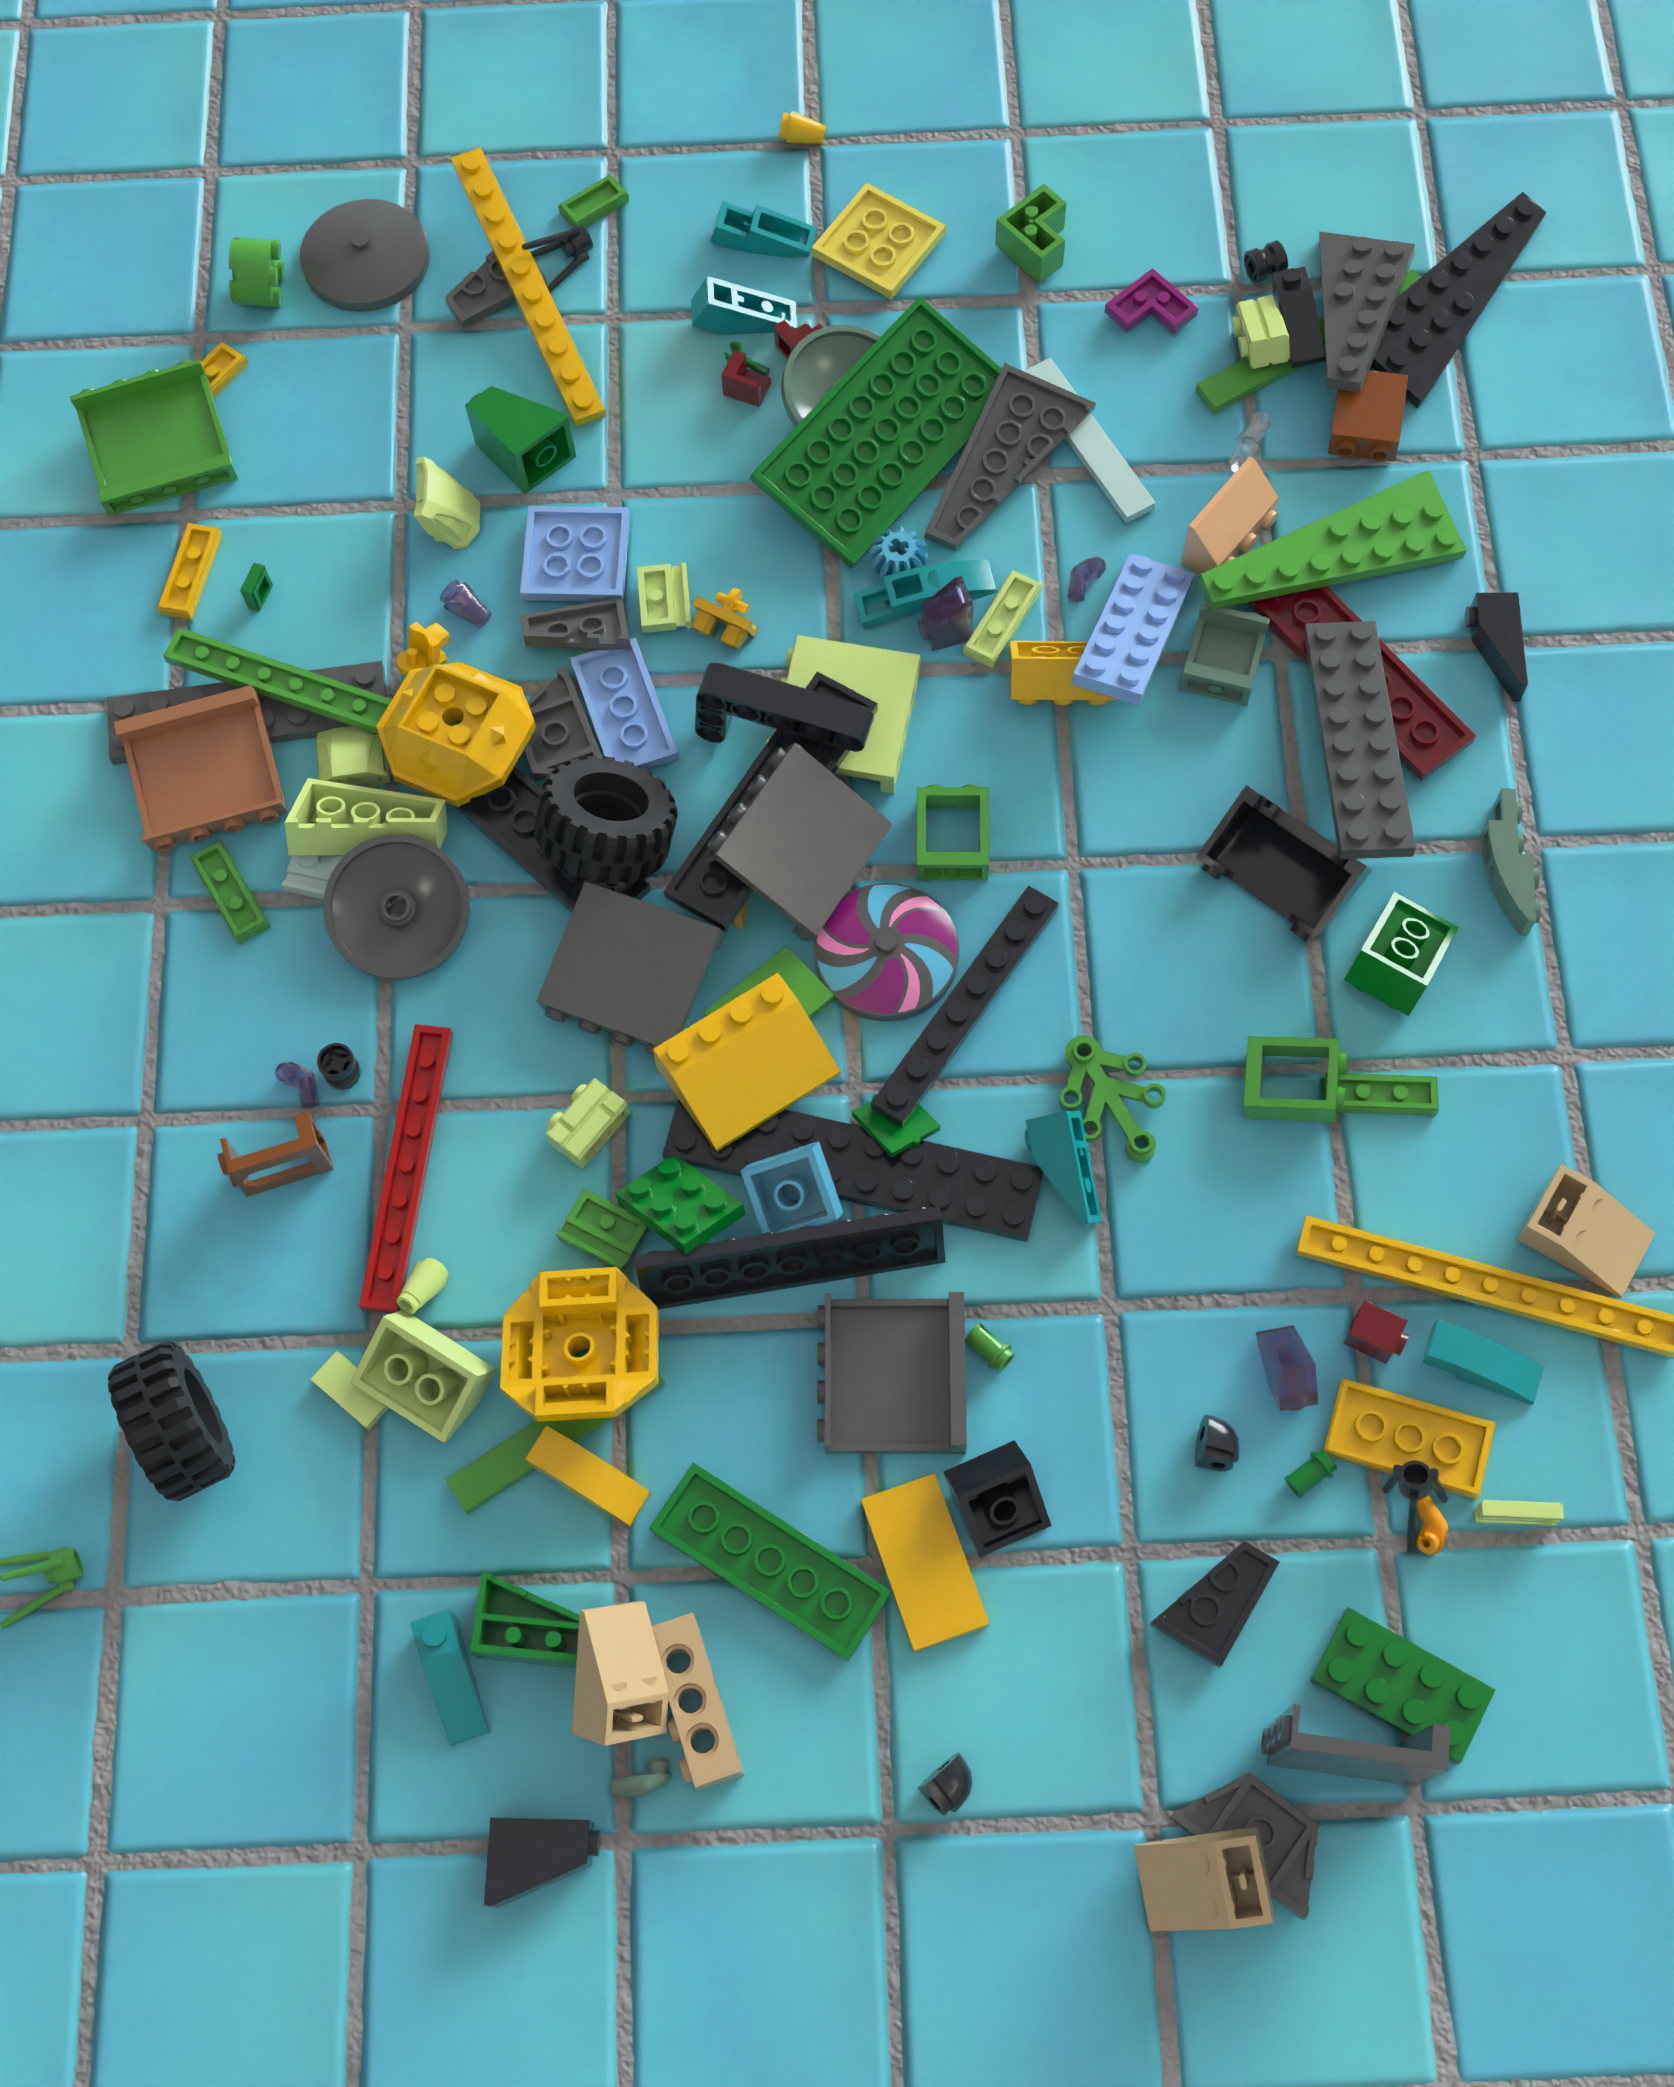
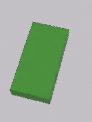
M609 174L559 204V213L572 228L580 225L587 228L628 203L629 196L612 175Z

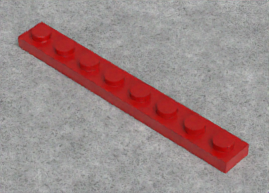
M414 1025L359 1307L362 1311L392 1314L401 1309L396 1299L399 1297L406 1282L453 1037L451 1028Z

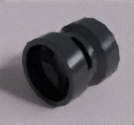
M1275 240L1267 243L1264 249L1254 248L1246 251L1244 254V265L1250 280L1253 283L1264 281L1268 275L1274 272L1287 270L1288 259L1283 245Z
M332 1043L321 1049L318 1054V1069L330 1087L336 1090H345L358 1082L361 1074L360 1065L348 1046L342 1043Z

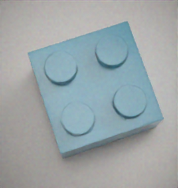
M819 1141L748 1164L741 1170L762 1234L796 1230L804 1226H820L838 1220L843 1214V1209Z

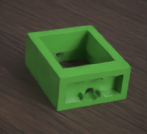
M938 784L917 787V880H988L989 787H979L973 784L962 787H944ZM926 808H979V852H926Z
M1248 1036L1243 1105L1246 1119L1337 1123V1110L1345 1109V1087H1339V1075H1346L1347 1052H1340L1339 1039ZM1265 1056L1329 1058L1326 1100L1262 1098Z

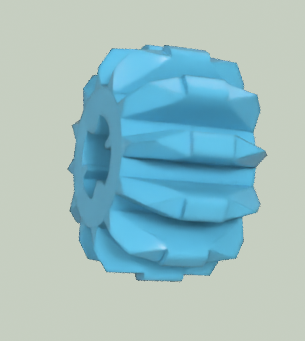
M901 526L898 532L893 533L887 527L885 537L876 535L874 546L870 549L872 570L874 573H880V578L884 582V576L926 566L928 554L926 553L924 539H917L915 530L906 534Z

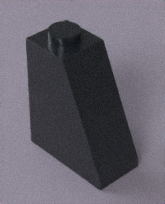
M490 1818L484 1905L488 1907H501L591 1867L592 1856H599L600 1830H594V1822L590 1820Z

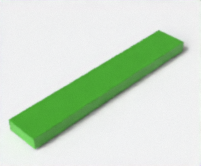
M659 1373L658 1385L655 1386L643 1397H641L634 1404H632L630 1407L640 1402L641 1400H643L644 1398H646L647 1396H649L650 1394H652L653 1392H655L656 1390L665 1385V1382ZM615 1417L534 1421L447 1478L446 1481L465 1512L470 1514L536 1470L529 1466L525 1458L546 1425L577 1443Z

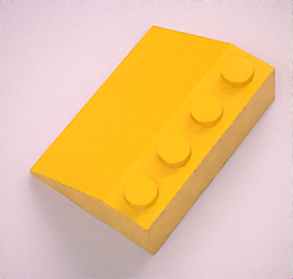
M778 973L653 1049L656 1068L716 1152L841 1074L839 1067L799 1000Z

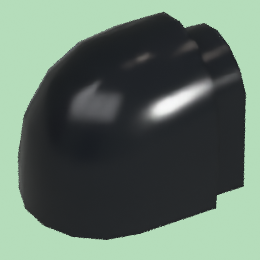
M1206 1414L1200 1423L1197 1434L1195 1466L1216 1471H1229L1233 1468V1463L1239 1460V1439L1234 1429L1226 1421Z
M958 1752L925 1779L918 1789L940 1814L946 1815L949 1811L956 1812L970 1795L972 1788L971 1770Z

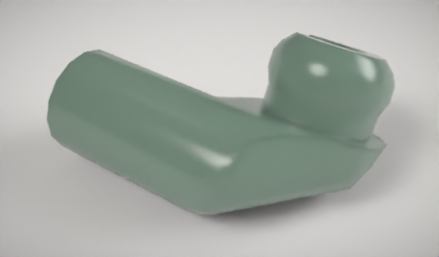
M653 1759L647 1763L648 1774L613 1778L611 1782L613 1797L615 1799L641 1797L666 1786L672 1775L669 1773V1762L666 1759Z

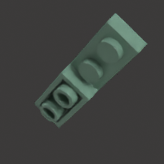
M1501 788L1494 803V820L1487 821L1481 834L1482 856L1491 888L1501 909L1520 935H1528L1534 923H1538L1541 916L1540 901H1535V890L1539 886L1540 872L1539 868H1534L1533 854H1522L1524 839L1523 835H1518V824H1520L1522 819V803L1517 802L1516 789Z

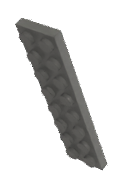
M1376 622L1305 624V645L1339 859L1413 857L1416 846Z
M382 661L309 670L333 680L387 697L385 667ZM220 682L108 697L109 758L113 765L128 763L123 742L116 735L113 722L240 687ZM258 694L271 744L316 738L319 732L352 726Z

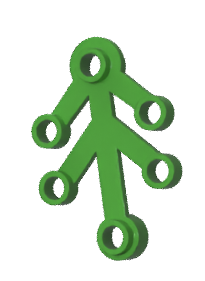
M1081 1035L1074 1037L1068 1042L1065 1049V1059L1072 1069L1067 1087L1060 1093V1107L1065 1111H1076L1080 1108L1082 1102L1080 1089L1087 1073L1094 1084L1086 1117L1083 1119V1126L1091 1125L1097 1131L1093 1135L1085 1133L1087 1143L1095 1142L1100 1137V1119L1104 1104H1106L1127 1137L1125 1144L1127 1157L1136 1163L1149 1161L1156 1149L1155 1138L1151 1133L1140 1130L1120 1097L1143 1102L1147 1107L1156 1109L1164 1103L1165 1089L1157 1083L1144 1087L1107 1077L1101 1067L1121 1070L1130 1078H1139L1144 1074L1146 1068V1060L1141 1054L1131 1053L1127 1056L1110 1053L1103 1051L1098 1041L1090 1036ZM1087 1048L1091 1054L1083 1057L1077 1053V1050ZM1131 1061L1139 1062L1141 1068L1139 1070H1132L1129 1068L1128 1063ZM1155 1091L1161 1098L1153 1101L1148 1098L1147 1094ZM1066 1095H1074L1077 1098V1102L1068 1104L1065 1102L1064 1097ZM1137 1139H1143L1147 1142L1148 1146L1140 1149L1136 1147L1134 1142Z

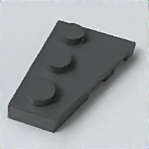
M493 251L486 256V262L476 272H470L445 297L448 308L463 329L516 301ZM538 267V269H539V271H540V273H541V275H542V277H543V279H544V281H545V284L547 285L546 277H545V275L542 273V271L540 270V268Z

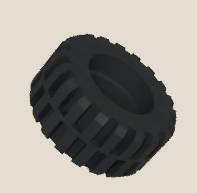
M586 756L583 760L575 758L566 762L565 765L561 764L544 780L534 824V835L545 857H551L550 861L559 870L564 868L567 870L568 875L576 879L579 876L587 879L586 882L593 884L605 882L606 886H617L619 882H624L625 885L633 884L639 878L644 880L653 875L665 863L678 816L677 806L670 790H666L665 783L659 777H652L651 771L644 767L639 769L634 766L633 762L627 760L620 762L616 761L615 757L605 756L604 759H596V756Z
M162 1342L113 1367L108 1375V1391L111 1393L110 1399L117 1414L116 1418L123 1429L125 1439L129 1447H131L136 1461L143 1468L145 1476L150 1483L154 1484L159 1494H163L167 1500L181 1501L231 1475L235 1468V1456L232 1452L233 1447L228 1437L227 1428L222 1421L220 1411L215 1405L209 1388L206 1387L203 1381V1377L181 1346L174 1342Z

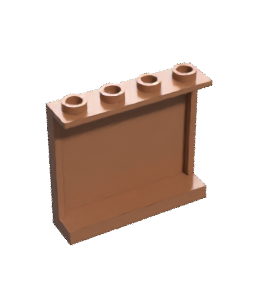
M251 685L113 722L116 735L123 742L145 835H141V839L151 850H170L176 847L178 842L186 840L192 842L203 841L210 838L211 834L223 830L225 832L240 831L245 828V824L256 821L260 823L273 822L280 818L279 815L288 813L261 702Z

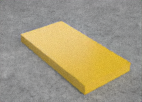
M1341 1378L1323 1450L1330 1457L1390 1475L1393 1474L1394 1465L1403 1466L1404 1463L1409 1461H1421L1428 1465L1430 1469L1436 1468L1439 1471L1438 1478L1445 1491L1477 1500L1481 1492L1496 1422Z
M935 1473L862 1498L861 1503L913 1652L915 1653L988 1627L987 1615Z

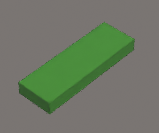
M221 840L189 856L238 944L270 928L268 921Z
M1325 1073L1323 1076L1324 1100L1327 1097L1328 1073ZM1349 1073L1339 1075V1087H1345V1109L1337 1110V1113L1436 1116L1439 1112L1437 1076Z

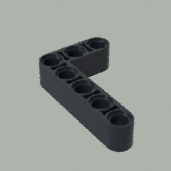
M721 663L708 664L696 696L695 732L704 740L714 743L724 742L732 718L735 716L841 749L859 752L865 747L874 720L873 712L859 704Z

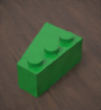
M482 1570L470 1652L480 1659L576 1668L580 1615Z

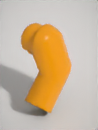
M1428 1495L1426 1498L1419 1500L1418 1515L1423 1523L1417 1538V1547L1424 1554L1435 1555L1444 1546L1448 1524Z

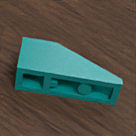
M709 276L706 277L691 299L692 326L718 334L774 333V326L785 319L794 330L797 329L796 301Z
M1063 1111L1025 1120L1027 1126L1025 1142L1028 1149L1032 1152L1033 1159L1081 1224L1102 1222L1081 1111Z
M447 1609L410 1622L420 1661L450 1746L489 1733L490 1730L457 1616Z

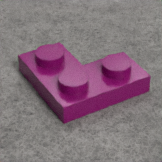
M1152 268L1106 303L1104 313L1126 332L1130 331L1151 314L1174 334L1197 316L1198 307Z

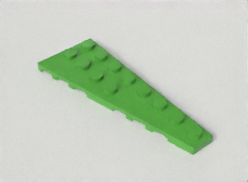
M1426 471L1201 573L1198 583L1209 610L1459 560L1463 559L1467 550L1430 471Z

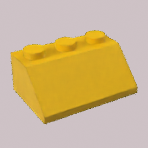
M1010 641L1011 700H1017L1018 703L1026 705L1036 704L1038 700H1052V703L1058 705L1072 704L1073 700H1087V703L1091 705H1105L1108 703V700H1116V698L1071 685L1073 673L1088 641Z

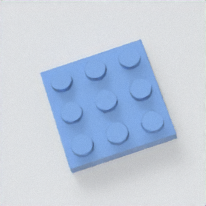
M528 506L520 588L521 599L527 601L596 602L622 597L624 602L630 525L629 507Z

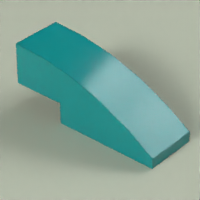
M723 201L716 216L710 242L735 250L767 256L809 257L817 227L756 205L754 212Z
M1440 1319L1431 1328L1422 1360L1424 1364L1457 1374V1380L1532 1405L1535 1402L1544 1368L1507 1346Z

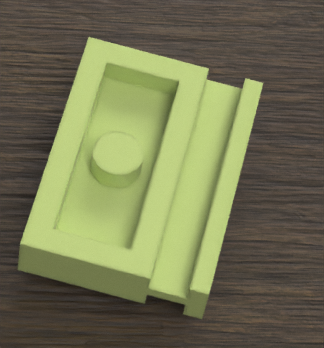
M686 562L681 563V566L672 567L671 564L637 567L642 633L677 630L676 627L683 626L691 629L692 622Z

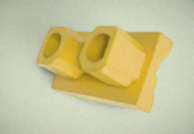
M733 588L728 595L720 591L717 593L715 601L723 604V608L698 596L693 603V606L698 611L692 628L699 633L711 637L719 621L727 625L720 641L736 650L741 648L748 635L754 638L759 629L752 625V621L736 614L739 611L746 615L750 609V605L742 602L743 592L737 588Z
M417 622L410 625L407 650L402 651L396 659L398 671L407 676L411 669L429 667L433 664H447L448 658L440 648L449 643L450 634L436 622L427 628H423Z

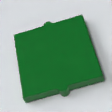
M876 1095L868 1103L853 1110L851 1115L891 1158L912 1146L918 1147L922 1140L940 1131L941 1127L920 1104L905 1125L900 1127L871 1109V1102Z

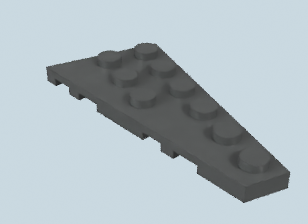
M1319 232L1327 388L1361 393L1414 258L1415 244Z
M1004 363L927 527L924 538L956 551L1095 409L1096 403Z

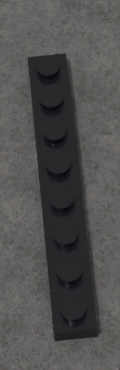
M1028 885L871 1102V1109L900 1127L905 1125L1057 912L1059 906L1057 901Z

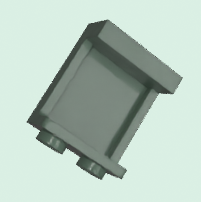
M1202 603L1179 690L1247 706L1270 619L1255 612H1242L1227 607L1209 610L1207 603Z

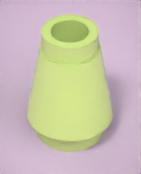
M425 1258L423 1261L417 1262L399 1297L396 1299L398 1306L406 1313L414 1314L447 1286L446 1280L449 1277L445 1266L433 1258Z

